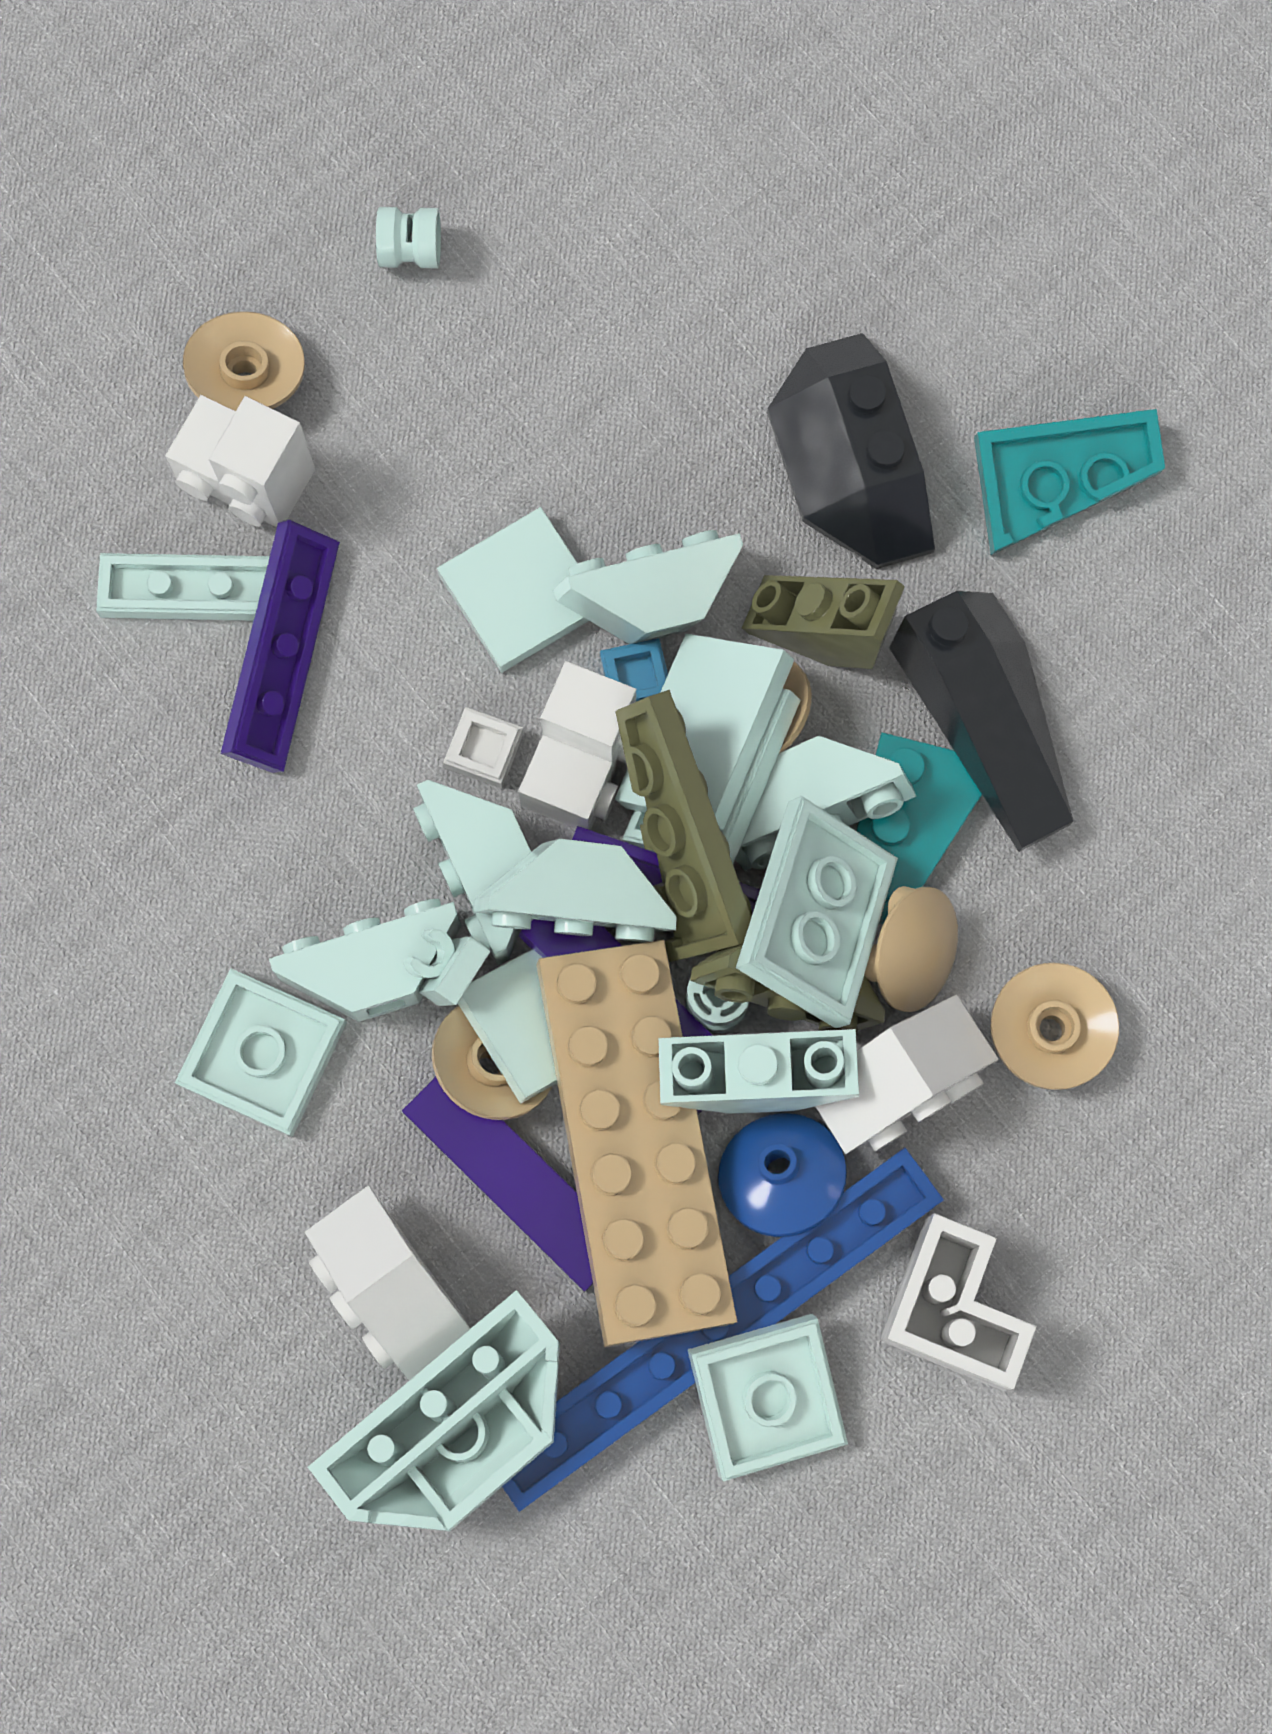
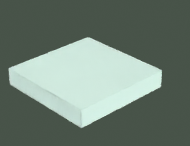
M541 507L437 567L439 577L501 673L589 621L556 601L553 589L569 576L568 568L577 564V562Z
M534 949L472 981L458 1001L461 1010L481 1039L501 1074L505 1077L506 1082L520 1104L557 1084L536 966L538 959L542 957Z
M230 968L175 1084L293 1137L347 1021Z
M813 1314L688 1349L718 1476L722 1481L848 1444L818 1318Z

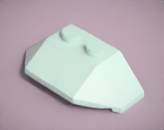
M516 1290L308 1466L309 1470L349 1521L451 1531L554 1442L560 1342Z

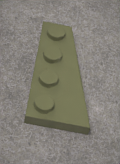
M670 690L646 697L616 710L615 713L632 791L644 797L647 811L643 818V824L640 825L645 850H653L657 854L662 882L653 887L677 917L676 930H673L674 937L664 941L669 962L744 943L752 917L751 904L741 889L730 858L728 841L720 831L708 797L706 780L698 770L686 737L684 719L675 706Z

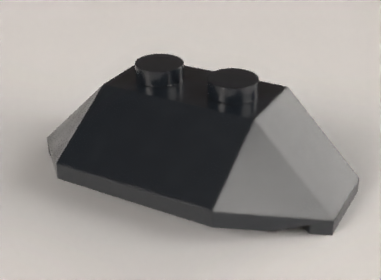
M863 333L806 348L767 410L802 522L836 544L861 556L863 561L875 569L934 553L935 544L924 471L887 361Z

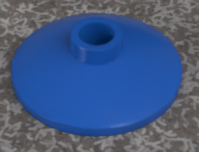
M772 1114L749 1123L731 1139L723 1152L719 1165V1188L730 1213L748 1229L772 1237L799 1235L820 1225L838 1206L847 1181L846 1161L836 1138L819 1122L798 1114ZM786 1158L790 1161L788 1169L783 1173L773 1174L768 1171L769 1164L776 1159Z

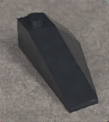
M955 591L904 616L889 649L1018 852L1070 826L1073 822V817L1026 643L995 595L985 592Z

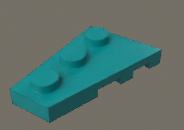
M1157 409L977 432L974 436L990 554L993 555L1160 474L1165 469Z
M881 732L875 755L899 763L916 794V797L904 801L902 807L895 813L879 819L868 817L859 821L856 831L898 858L879 922L880 925H883L888 916V903L893 892L902 886L914 889L924 886L982 794L954 750Z

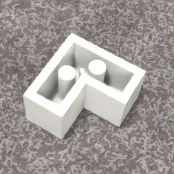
M200 395L165 455L176 477L175 483L179 488L203 501H207L211 495L229 504L228 509L239 519L258 527L261 526L263 521L277 527L279 522L287 520L316 470L300 422L244 396L237 410L234 411Z
M568 661L564 662L540 717L542 727L541 740L518 790L521 807L575 829L579 826L591 830L596 817L606 821L619 790L618 785L611 783L619 763L623 762L626 764L615 711L636 702V688Z
M956 994L890 1027L857 1051L859 1097L815 1107L845 1154L867 1142L876 1152L907 1132L901 1121L909 1115L913 1114L919 1123L948 1104L955 1103L982 1086L984 1083L978 1073L997 1061L998 1057Z
M369 1186L363 1188L304 1232L318 1254L308 1261L311 1268L330 1293L338 1289L329 1298L348 1326L353 1330L363 1323L369 1332L362 1339L384 1369L395 1363L410 1381L471 1329L452 1299L421 1260L400 1226Z
M934 1213L924 1221L880 1341L1000 1390H1014L1037 1326L974 1301L997 1238Z

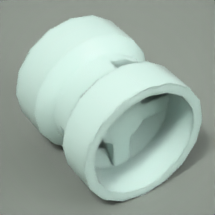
M378 207L376 218L378 266L397 268L402 262H415L420 268L438 269L441 256L439 208H420L414 214L402 213L398 207Z
M689 980L685 997L686 1009L710 1033L730 1031L736 1028L744 1019L749 1002L737 1003L722 1000L715 996V989H709L707 986Z

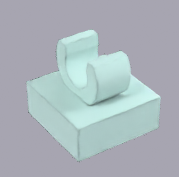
M425 930L422 937L427 942L432 943L437 949L435 962L428 966L416 957H407L403 964L406 970L413 976L426 978L418 991L420 994L438 1006L456 1005L487 958L490 950L471 937L451 940L441 930Z

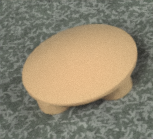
M902 886L897 888L890 897L888 916L880 931L878 942L872 946L865 970V977L870 981L878 983L883 998L896 1010L913 1012L928 1005L943 988L953 967L958 944V924L954 907L942 891L933 887L914 889Z

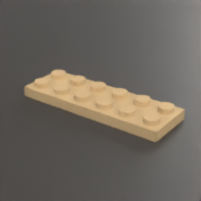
M664 940L538 959L536 964L604 1347L737 1323L697 1109L664 1106L660 1103L658 1038L683 1037Z

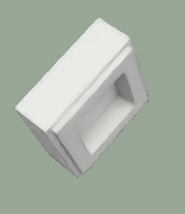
M465 707L444 759V768L502 789L523 737V727Z

